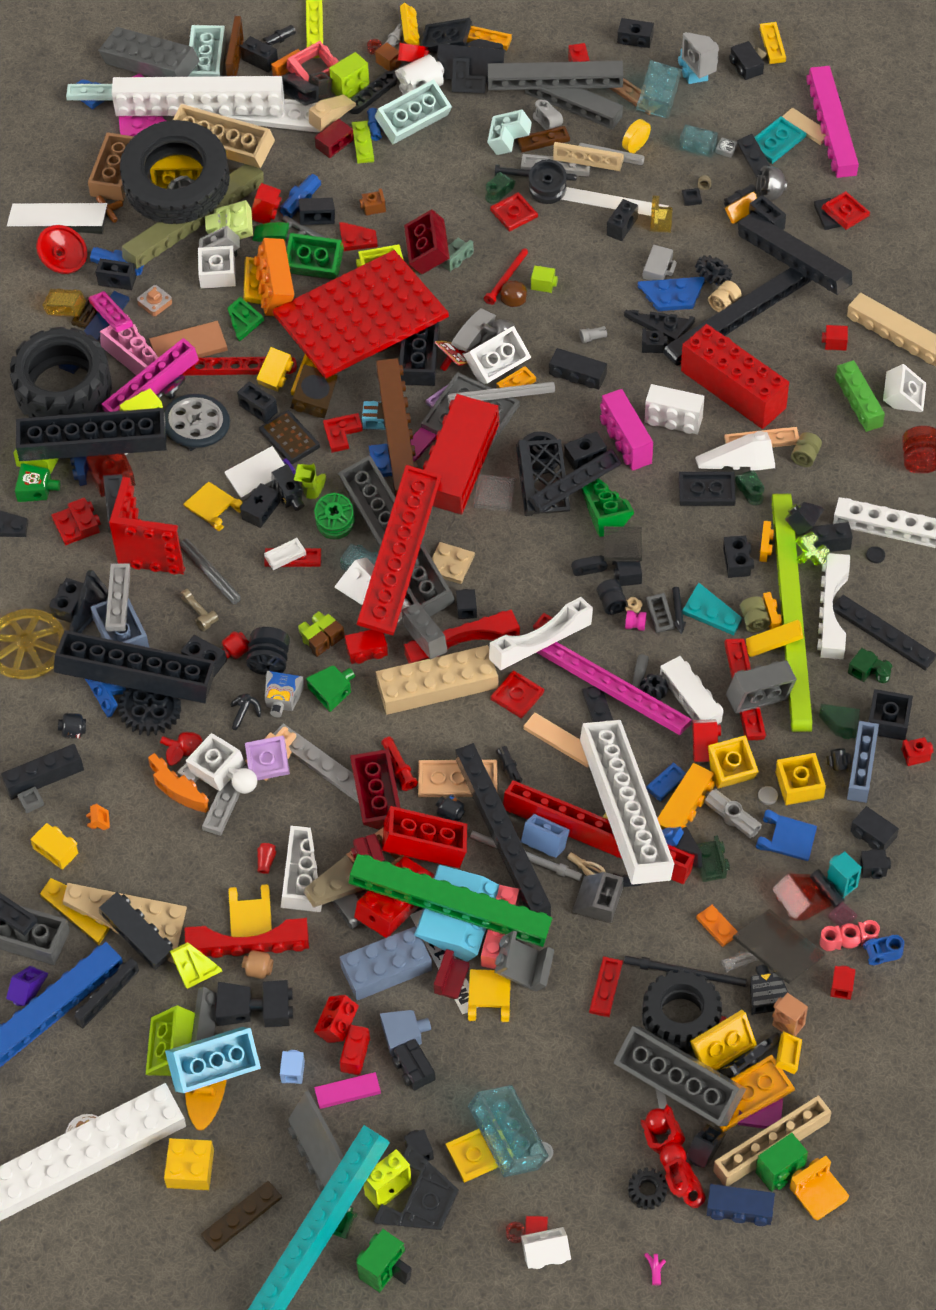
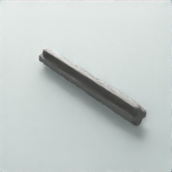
M188 539L181 541L180 547L230 602L232 604L240 602V595Z

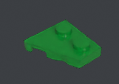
M241 297L227 308L239 342L264 321V317Z

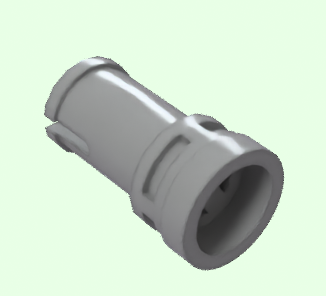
M606 327L580 329L579 334L582 343L591 342L594 339L603 337L606 338Z

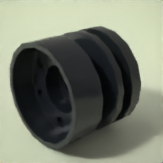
M259 627L253 630L249 640V650L246 659L247 667L261 675H267V671L283 673L286 669L287 653L289 652L290 645L288 634L274 627Z

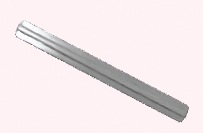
M554 382L451 393L448 394V403L450 404L451 400L455 399L456 394L485 401L555 392Z

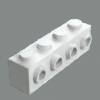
M681 656L661 665L660 675L667 680L668 688L692 720L716 719L717 724L722 722L723 708L713 700L711 692L704 688L698 675H694L687 661L684 662Z

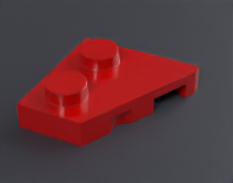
M339 222L344 251L378 247L375 230Z

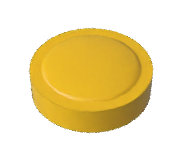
M643 119L636 120L623 137V148L630 153L637 152L646 143L650 135V124Z

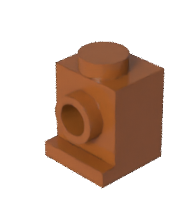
M382 188L378 189L379 191L362 194V199H359L361 210L364 209L365 215L386 212Z

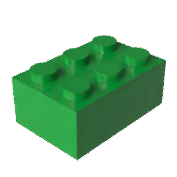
M290 233L286 250L290 273L332 280L338 278L344 251L342 241Z

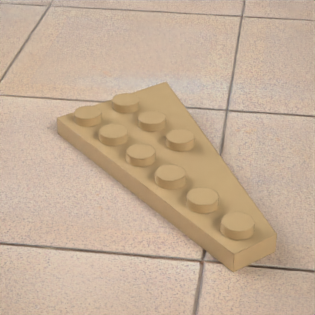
M67 883L63 899L65 906L82 915H88L95 919L97 923L104 924L112 928V931L118 933L99 914V907L116 892ZM126 895L131 901L130 905L135 910L138 908L145 915L144 919L148 924L153 923L159 930L158 934L162 938H168L173 944V949L177 948L187 907ZM170 956L168 961L174 963L172 956Z

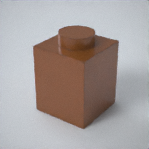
M386 42L375 51L376 63L388 71L398 68L402 64V61L398 60L399 50Z

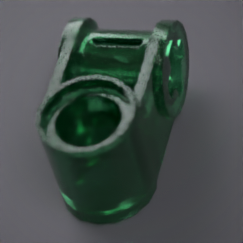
M502 172L497 173L486 184L485 189L487 193L485 200L490 204L499 202L506 194L513 190L515 180Z
M751 470L735 476L736 485L747 501L754 506L762 504L765 487L756 472Z

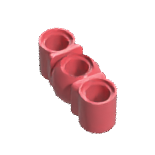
M867 920L864 923L858 922V926L854 923L843 924L840 928L839 925L835 927L827 926L821 932L820 946L826 951L841 950V946L847 949H853L859 944L863 946L870 939H878L880 926L873 920Z

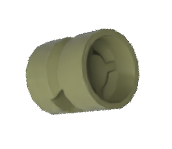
M802 433L791 453L793 462L803 467L812 466L822 446L821 439L813 433Z
M750 597L742 601L740 609L744 617L746 629L749 632H759L768 628L770 619L763 598Z

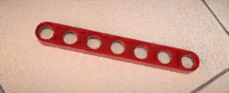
M266 357L199 358V361L181 375H258ZM291 357L293 367L286 374H292L297 370V362L293 357ZM253 363L258 365L256 368L248 367L250 364ZM216 364L222 365V367L219 369L213 368V366ZM233 364H239V365H240L239 368H236V369L231 368V366H232ZM196 365H204L202 369L195 368Z

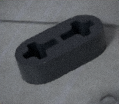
M598 555L577 559L572 562L571 567L575 576L603 572L607 569L608 565L606 558Z

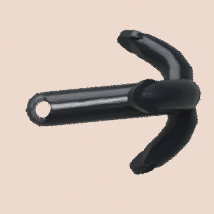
M248 693L239 695L230 704L231 707L237 704L240 706L233 722V730H237L240 727L250 703L254 706L257 716L261 717V706L258 700L251 697Z

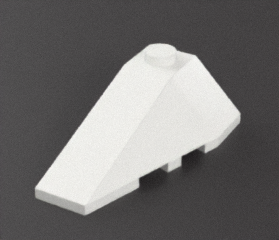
M763 431L745 435L695 457L698 468L722 469L724 466L733 467V470H739L740 466L750 467V470L775 468L771 439L768 433Z

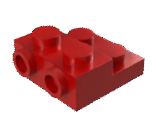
M85 497L68 503L67 509L51 515L65 545L100 533L98 527L101 525L100 519L97 514L93 515L94 507L91 501H86Z

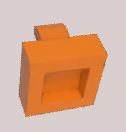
M98 804L90 806V813L86 817L91 822L87 826L91 829L98 827L102 830L110 828L109 811Z

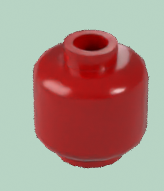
M233 631L222 640V645L224 646L222 650L226 652L227 658L232 656L233 659H239L249 650V641L242 632Z

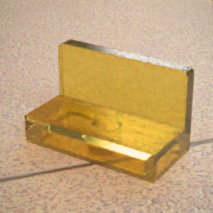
M653 195L650 231L671 233L673 208L659 206L660 196Z

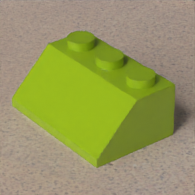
M176 1005L151 1017L146 1075L171 1076L165 1051L191 1043L194 1012Z

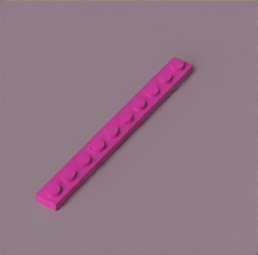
M558 642L536 652L678 735H681L691 725L692 719Z

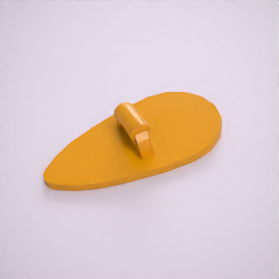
M227 1079L185 1093L188 1115L197 1130H204L216 1116L225 1092Z

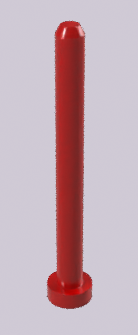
M526 248L521 250L490 293H486L484 296L486 303L494 305L496 296L501 291L503 284L509 280L528 254Z

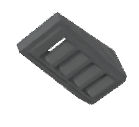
M665 593L646 597L645 602L656 633L675 629ZM657 603H661V604H662V605H660V606L653 607V604H657ZM664 609V612H660V613H656V614H655V612H654V611H657V610ZM666 615L667 617L664 619L657 620V617ZM664 622H668V623H669V625H666V626H663V627H659V625H658V624L664 623Z

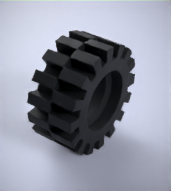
M648 1167L644 1168V1171L639 1169L637 1174L634 1172L629 1180V1198H631L633 1204L637 1203L638 1208L643 1206V1210H647V1207H651L652 1210L655 1209L656 1205L657 1207L661 1206V1202L665 1201L667 1195L665 1176L662 1177L660 1171L656 1173L654 1168L651 1171H648ZM650 1182L655 1185L656 1191L653 1195H644L640 1192V1185Z

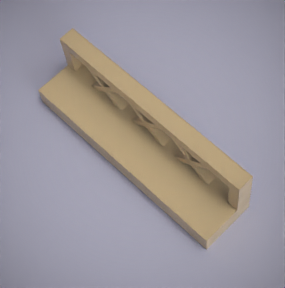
M555 142L553 160L620 171L624 154Z

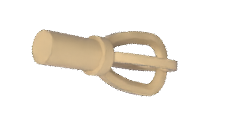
M572 852L567 857L568 860L582 869L586 876L595 874L588 868L598 873L605 872L601 865L581 859Z

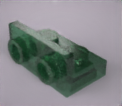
M718 835L714 836L713 841L697 844L702 852V867L699 868L702 881L707 882L726 878L730 865L728 859H724L725 847L723 841L720 842Z

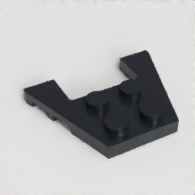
M408 1144L403 1157L410 1164L411 1168L420 1171V1175L403 1212L400 1213L381 1204L374 1223L442 1230L459 1189L414 1147Z

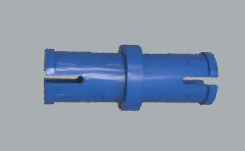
M376 108L367 110L368 126L373 141L382 138L381 126L375 118Z

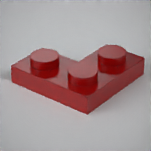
M358 413L323 420L331 453L349 449L346 435L363 431Z

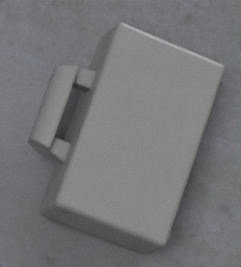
M653 245L644 266L643 279L650 281L664 280L666 275L672 276L677 264L675 260H672L673 250Z

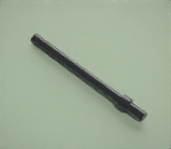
M625 956L624 964L639 966L643 970H648L649 968L665 972L673 971V973H678V970H684L685 973L694 971L697 976L703 975L707 980L746 987L747 979L651 961L650 958Z

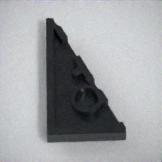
M625 310L624 317L650 331H664V336H667V340L671 342L684 335L695 322V317L689 316V319L677 318L676 314L667 315L665 313L650 312L649 315L640 314L639 310Z
M88 570L69 627L71 632L82 633L93 620L91 606L108 600V589L93 570Z
M776 1032L718 1070L719 1073L732 1078L741 1073L744 1067L752 1066L758 1062L757 1058L780 1041L779 1033Z

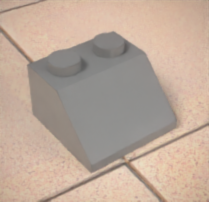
M683 33L682 59L700 79L716 72L719 51L717 43L713 42L709 36Z

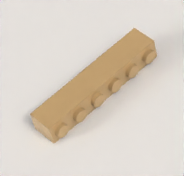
M861 292L849 304L847 317L852 321L858 322L866 329L872 330L882 338L890 340L896 346L906 349L912 355L922 358L926 363L936 366V334Z
M818 1095L715 1160L713 1172L724 1186H730L756 1169L758 1155L790 1133H793L800 1141L829 1123L831 1110Z

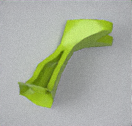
M314 463L312 465L298 464L294 480L302 482L306 498L316 499L324 487L326 475L320 474L316 477Z

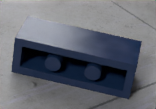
M710 1184L706 1216H711L714 1220L732 1219L735 1223H745L746 1221L753 1222L757 1226L771 1225L775 1193Z

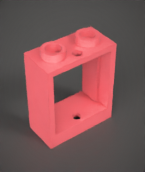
M318 41L287 59V69L290 73L295 72L297 76L309 83L319 85L330 79L329 68L339 61L336 57L332 56L326 45ZM319 55L328 68L310 77L301 64Z

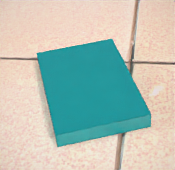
M780 116L756 135L755 139L767 161L773 164L806 137V133Z

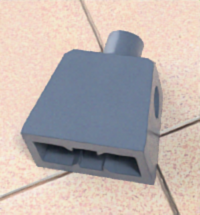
M413 1010L380 1014L381 1025L391 1057L394 1056L393 1050L413 1039H416L419 1045L422 1044L421 1032L431 1030L429 1019L425 1018L417 1021Z

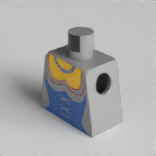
M267 671L265 703L266 707L272 708L270 712L272 716L281 717L283 710L293 711L304 689L303 676Z

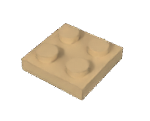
M439 542L432 560L445 580L462 584L475 556V552Z

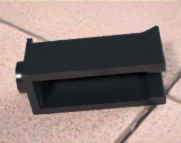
M295 72L282 76L284 94L305 106L319 102V86L302 79Z

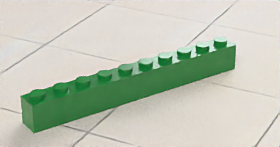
M357 854L349 876V884L504 935L516 931V939L540 947L544 946L552 922V917H549L546 913H537L525 906L510 904L503 899L497 900L485 893H476L467 887H458L445 880L439 881L427 874H418L412 872L409 868H400L387 861L381 862L369 855Z

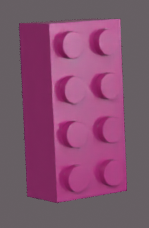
M619 389L602 395L600 421L602 425H606L608 428L609 437L615 440L616 449L623 454L624 463L629 465L632 471L652 464L653 441L624 391Z

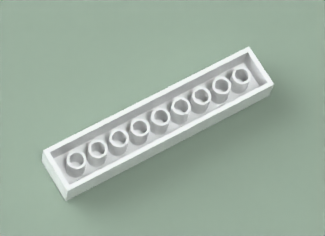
M282 76L113 78L112 98L116 116H175L181 104L219 115H284Z
M621 720L583 723L580 742L631 884L670 881L674 862Z
M166 1083L1 1165L0 1221L186 1127L184 1116Z

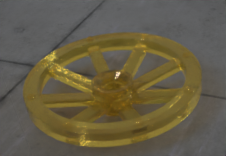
M22 609L0 618V631L10 623L17 635L0 634V641L13 642L0 651V660L18 648L13 668L0 663L1 674L14 679H31L44 675L54 668V658L58 647L37 640V638L58 633L60 643L64 629L54 616L37 609ZM32 618L26 630H22L16 620ZM39 619L52 626L32 633ZM34 647L54 652V655L46 663L42 664ZM24 652H29L37 666L36 668L19 670Z

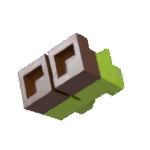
M317 612L312 617L313 625L310 626L307 622H303L298 626L303 643L312 649V653L316 657L345 637L344 627L329 613L325 616L321 612Z

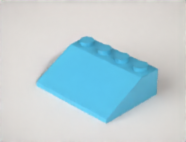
M438 865L434 876L436 880H445L458 887H467L473 892L485 893L494 899L497 897L499 884L483 876L443 865ZM423 908L414 936L444 951L446 949L454 951V956L468 962L478 955L486 928Z

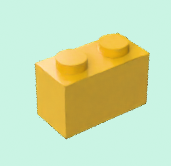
M270 347L257 377L258 384L278 392L279 388H282L285 384L286 372L292 368L293 361L291 355Z
M48 823L30 839L34 850L62 870L78 854L76 841L71 837L67 838L58 827H52Z

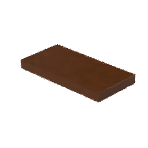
M241 16L234 17L225 63L227 76H237L241 58L240 46L244 43Z

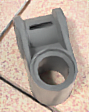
M546 100L536 101V111L533 113L535 121L545 130L562 125L563 117L559 111Z

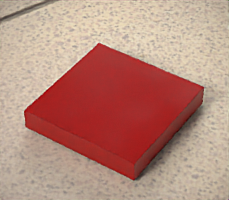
M846 191L823 204L821 208L845 230L864 220L870 214L864 206Z
M519 192L490 206V211L509 232L538 217V213Z
M513 670L491 695V700L522 719L543 695L545 689Z

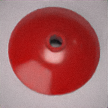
M64 225L49 226L40 233L37 239L36 249L40 260L54 272L61 274L74 273L86 262L87 246L80 234L70 227Z

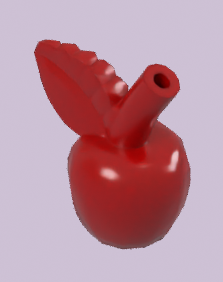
M182 732L177 740L164 736L160 740L161 744L169 747L166 751V760L168 765L171 766L179 763L183 756L189 757L203 742L202 737L194 732Z

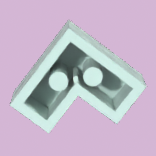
M523 110L493 116L487 143L496 155L512 152L514 139L529 136L532 122Z

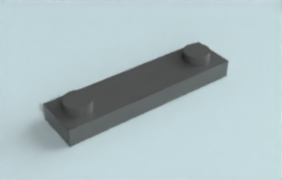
M205 987L198 989L191 1043L214 1036L217 993Z

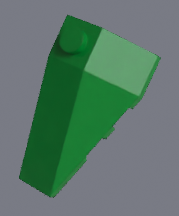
M599 478L581 488L599 537L617 534L634 515V510L629 501L625 498H620L619 493L616 491L612 492L608 489V485Z

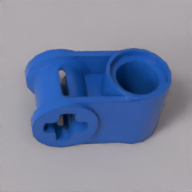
M891 935L866 941L863 947L867 950L869 964L878 965L883 962L900 959L904 952L903 938L899 935ZM891 946H897L898 949H892Z

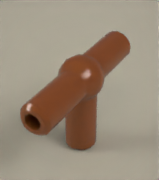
M101 195L97 196L96 200L98 203H107ZM122 200L107 204L105 214L108 215L113 223L118 221L113 210L123 206Z

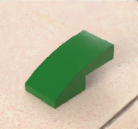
M273 222L257 225L252 240L262 242L264 238H274L286 241L289 223Z

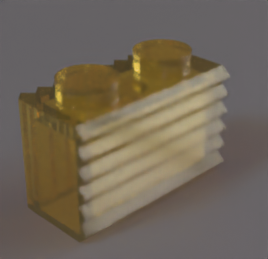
M50 289L43 307L47 315L80 316L86 300L80 290Z

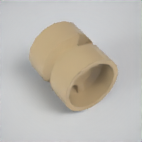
M725 281L708 297L709 304L714 310L720 312L741 298V290L732 281Z

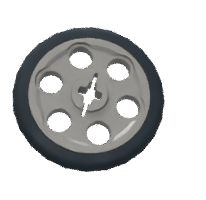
M183 395L172 400L164 409L166 434L171 440L185 447L202 448L213 445L225 436L230 426V417L226 408L218 400L207 395ZM193 405H200L201 408H199V409H194V408H192V406H193ZM183 411L185 414L177 415L176 412ZM214 412L217 415L214 417H210L207 415V413ZM176 425H183L184 428H183V429H177V428H175V426H176ZM214 426L216 429L210 431L207 429V427ZM193 432H197L200 435L198 437H193L190 434Z

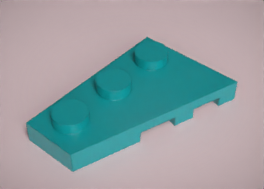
M700 583L697 584L682 610L683 615L731 635H735L742 622L740 615Z

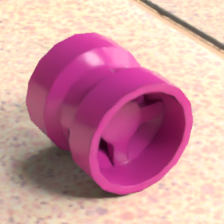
M627 610L625 629L637 628L639 631H644L647 612L637 614L632 610Z

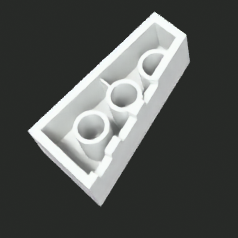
M291 826L281 908L321 912L322 905L313 907L304 894L305 887L318 878L311 828Z

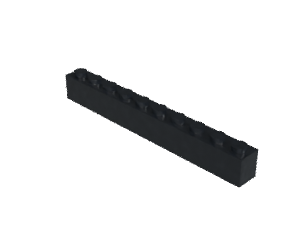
M474 743L456 749L458 767L515 887L519 889V896L524 906L537 913H546L550 917L551 904Z

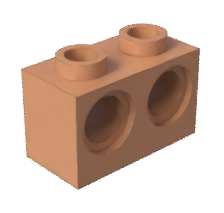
M787 993L774 1004L773 1026L781 1032L784 1031L796 1036L805 1025L808 1006Z

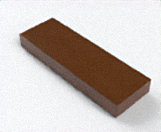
M565 126L517 138L521 153L552 146L555 142L565 143L570 141V136Z

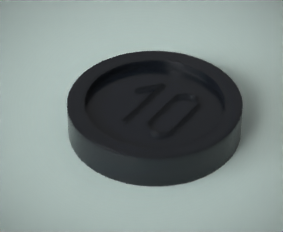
M874 546L867 550L866 557L872 563H881L885 559V551L880 547Z

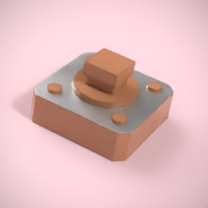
M153 285L140 295L137 301L140 307L152 316H157L172 304V297L157 285Z

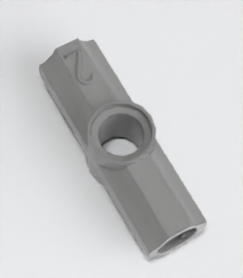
M717 789L712 790L705 799V804L721 815L727 825L735 826L749 838L754 837L760 830L762 824L746 813L739 802L731 801Z

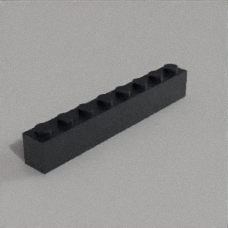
M754 212L738 222V234L742 239L747 240L790 268L800 272L803 276L820 284L828 291L838 295L853 285L851 270Z

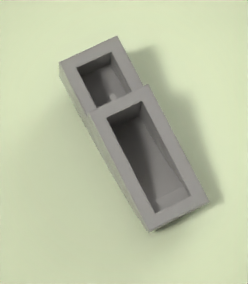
M479 309L463 325L451 345L467 352L481 342L486 332L480 328L481 324L486 323L492 327L496 315Z

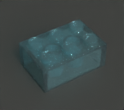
M650 60L636 109L668 118L682 69Z

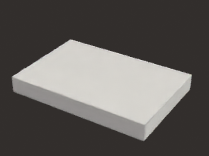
M273 446L225 471V475L243 501L250 497L252 490L257 488L260 483L269 487L271 485V472L285 464Z

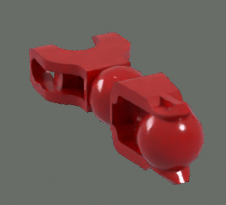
M666 1105L664 1109H652L647 1114L645 1120L641 1119V1125L645 1130L644 1134L648 1146L659 1154L660 1162L666 1171L665 1177L671 1192L679 1198L682 1197L684 1202L691 1208H698L705 1202L706 1196L690 1164L686 1162V1151L682 1147V1144L685 1142V1136L679 1123L675 1120L670 1106ZM671 1130L668 1140L659 1144L655 1134L662 1135ZM691 1191H697L698 1193L695 1201H691L689 1195Z

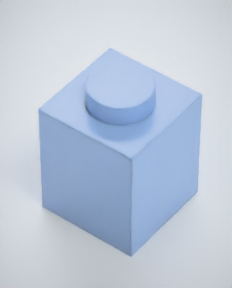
M297 1050L282 1052L281 1083L302 1084L305 1063L303 1052Z

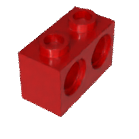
M346 995L329 996L314 1033L328 1043L344 1041L349 1025H351L359 1005Z

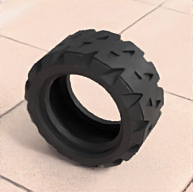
M65 327L50 328L49 331L41 330L31 335L30 340L23 341L16 349L17 357L13 356L11 359L10 378L18 407L24 415L28 414L29 418L100 413L103 407L102 403L111 396L112 379L105 350L101 347L98 340L90 334L87 335L82 330L75 328L69 330ZM57 365H76L88 372L82 382L65 391H47L35 385L37 378L45 370Z

